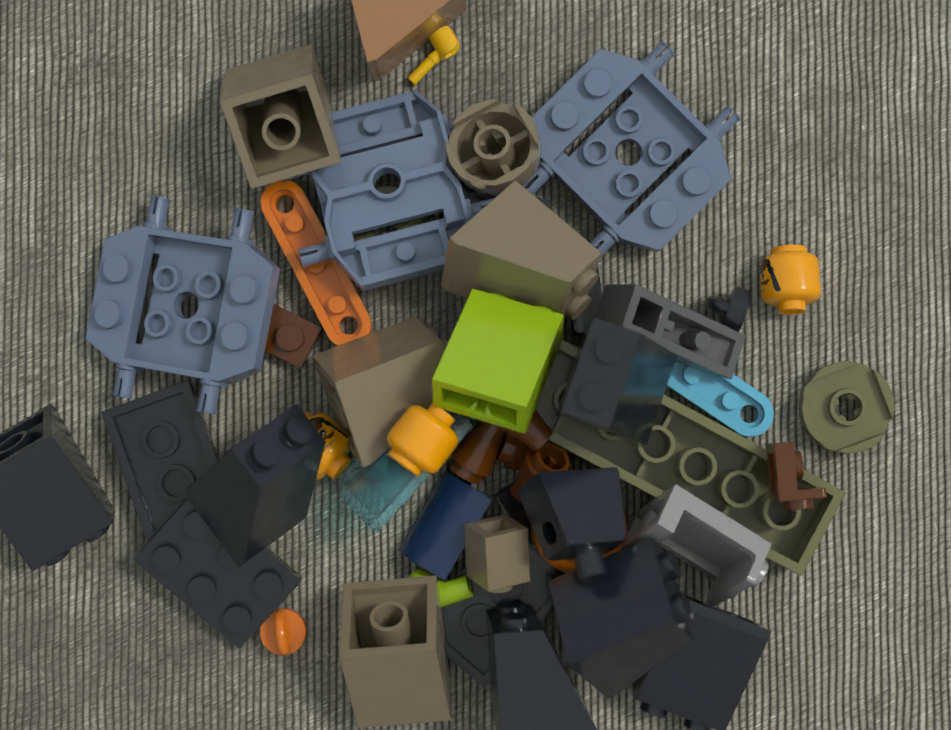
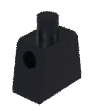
M618 467L539 472L518 489L519 497L545 558L550 561L574 559L580 583H591L608 576L603 555H606L625 542L626 538Z

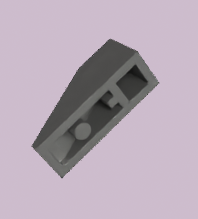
M637 284L605 285L595 318L642 333L676 354V362L725 379H732L746 337L744 334Z

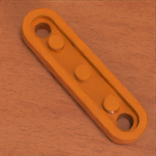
M289 180L271 183L264 190L261 197L262 212L327 336L334 344L339 346L370 334L372 331L371 318L350 277L337 265L336 261L331 262L328 260L306 266L305 268L302 265L298 248L325 242L324 236H327L305 192L298 184ZM288 197L293 199L294 206L290 212L281 213L278 211V202L282 198ZM354 318L357 321L358 327L353 334L347 335L342 332L341 323L344 319Z

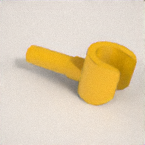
M444 26L430 35L429 40L435 51L430 53L408 76V79L414 85L435 64L454 56L459 51L460 43L449 26Z

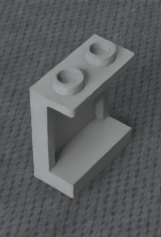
M675 484L635 513L628 528L627 539L620 546V550L651 537L660 547L667 551L670 550L673 555L712 578L713 584L705 602L714 607L729 598L734 599L741 591L750 586L756 587L763 580L769 567L765 559L772 544Z

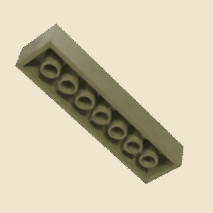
M562 340L535 408L545 423L553 430V434L548 441L556 443L564 450L598 468L618 467L620 480L653 498L658 497L675 484L770 542L772 545L766 557L768 560L795 574L803 575L846 494L845 491L804 470L803 479L797 480L798 488H826L827 498L813 499L814 508L785 510L784 501L770 500L765 448L666 395H663L647 445L556 415L579 349Z

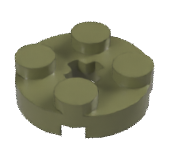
M841 361L820 368L803 385L800 391L799 415L801 423L809 437L825 450L846 454L868 450L881 441L886 434L884 432L889 427L890 419H893L895 403L889 384L874 369L871 370L857 362ZM845 394L847 400L855 399L858 403V408L852 411L853 419L849 421L846 420L844 415H837L835 412V407L839 404L838 397Z

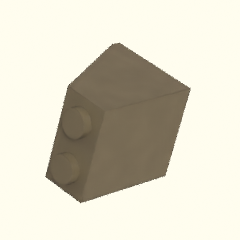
M313 44L225 70L220 104L251 189L342 162L327 86Z
M515 180L449 238L441 286L448 292L465 298L469 297L472 288L487 293H497L508 299L528 305L547 307L553 312L563 314L564 320L568 316L574 320L582 314L591 301L588 293L599 278L596 269L602 253Z
M415 316L313 355L334 421L350 435L351 438L348 441L349 449L363 467L373 464L390 447L386 436L409 406L418 405L428 409L433 403L432 378L448 345V341L446 339L441 340L432 326L426 327Z
M437 575L343 583L339 659L358 728L451 721V681Z

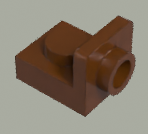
M274 304L265 351L303 369L323 328Z
M794 442L765 443L770 500L784 501L785 510L814 508L813 499L827 498L826 488H798L797 480L803 479L804 467L801 452L794 451Z

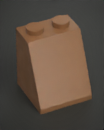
M351 0L372 81L385 77L430 41L429 37L431 34L444 26H448L466 12V0Z

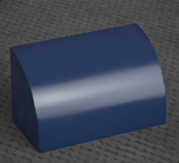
M444 471L398 550L419 566L445 581L465 547L464 524L481 520L492 498Z

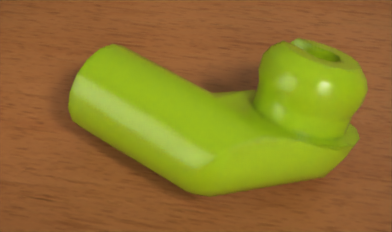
M418 568L408 578L434 575L424 568ZM467 575L446 582L437 577L441 608L474 597L473 587Z

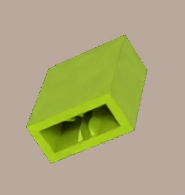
M472 288L432 378L433 406L525 434L562 344L564 315L553 312L544 306H532L508 299L497 293H487Z

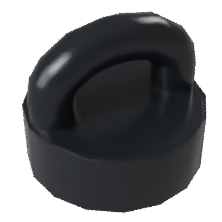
M734 286L728 301L715 296H708L705 299V304L707 307L723 313L720 324L739 332L747 314L752 294H750L749 290Z

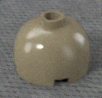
M488 99L472 104L454 120L452 124L453 131L450 134L449 142L448 140L446 142V152L454 173L469 189L482 195L498 196L515 180L524 186L532 179L539 167L541 141L533 118L523 107L516 104L514 106L500 104L499 100Z

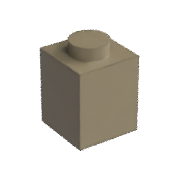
M506 514L464 524L468 578L491 593L508 592L514 585L530 582L528 528Z

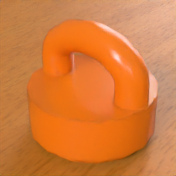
M279 608L260 626V637L268 651L276 655L285 656L294 653L303 645L307 637V625L299 612L291 608Z

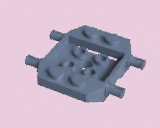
M661 41L644 60H636L600 49L532 116L541 141V155L539 167L532 179L523 187L526 188L535 178H538L526 189L534 195L551 178L552 180L555 179L577 198L602 225V231L590 242L595 248L601 242L603 243L598 248L602 253L601 257L615 243L659 252L732 179L722 149L721 137L737 121H740V117L735 112L724 124H721L733 111L731 107L725 106L709 124L703 125L656 78V73L675 56L674 51L670 47L657 59L668 46L664 41ZM628 89L632 95L568 157L564 152ZM623 142L634 143L640 150L641 157L639 162L631 166L621 164L615 155V149L619 144ZM688 149L692 154L627 216L624 212Z
M416 90L332 112L342 162L282 180V182L307 175L313 176L328 236H324L325 242L298 248L303 267L305 268L306 266L328 260L331 262L336 261L337 265L362 291L443 271L449 238L494 199L491 198L470 204V200L464 198L459 177L454 173L446 152L447 140L449 142L450 134L453 131L452 124L456 117L447 119L446 114L442 115L439 108ZM385 174L396 175L401 180L399 188L390 194H383L375 189L376 181ZM444 212L445 218L354 242L353 235Z
M151 195L147 221L144 222L143 226H137L104 239L85 339L110 361L117 363L116 368H118L114 392L112 393L113 396L132 399L136 372L143 373V369L200 378L202 385L196 411L216 415L220 387L227 388V384H235L261 371L280 268L259 248L254 246V241L249 239L254 215L253 211L234 208L231 233L227 236L226 240L170 231L171 228L165 226L170 199ZM153 254H158L157 268L153 274L154 284L149 310L144 320L145 331L142 344H137L136 339ZM194 294L199 302L198 310L194 316L186 319L182 314L181 305L188 295Z

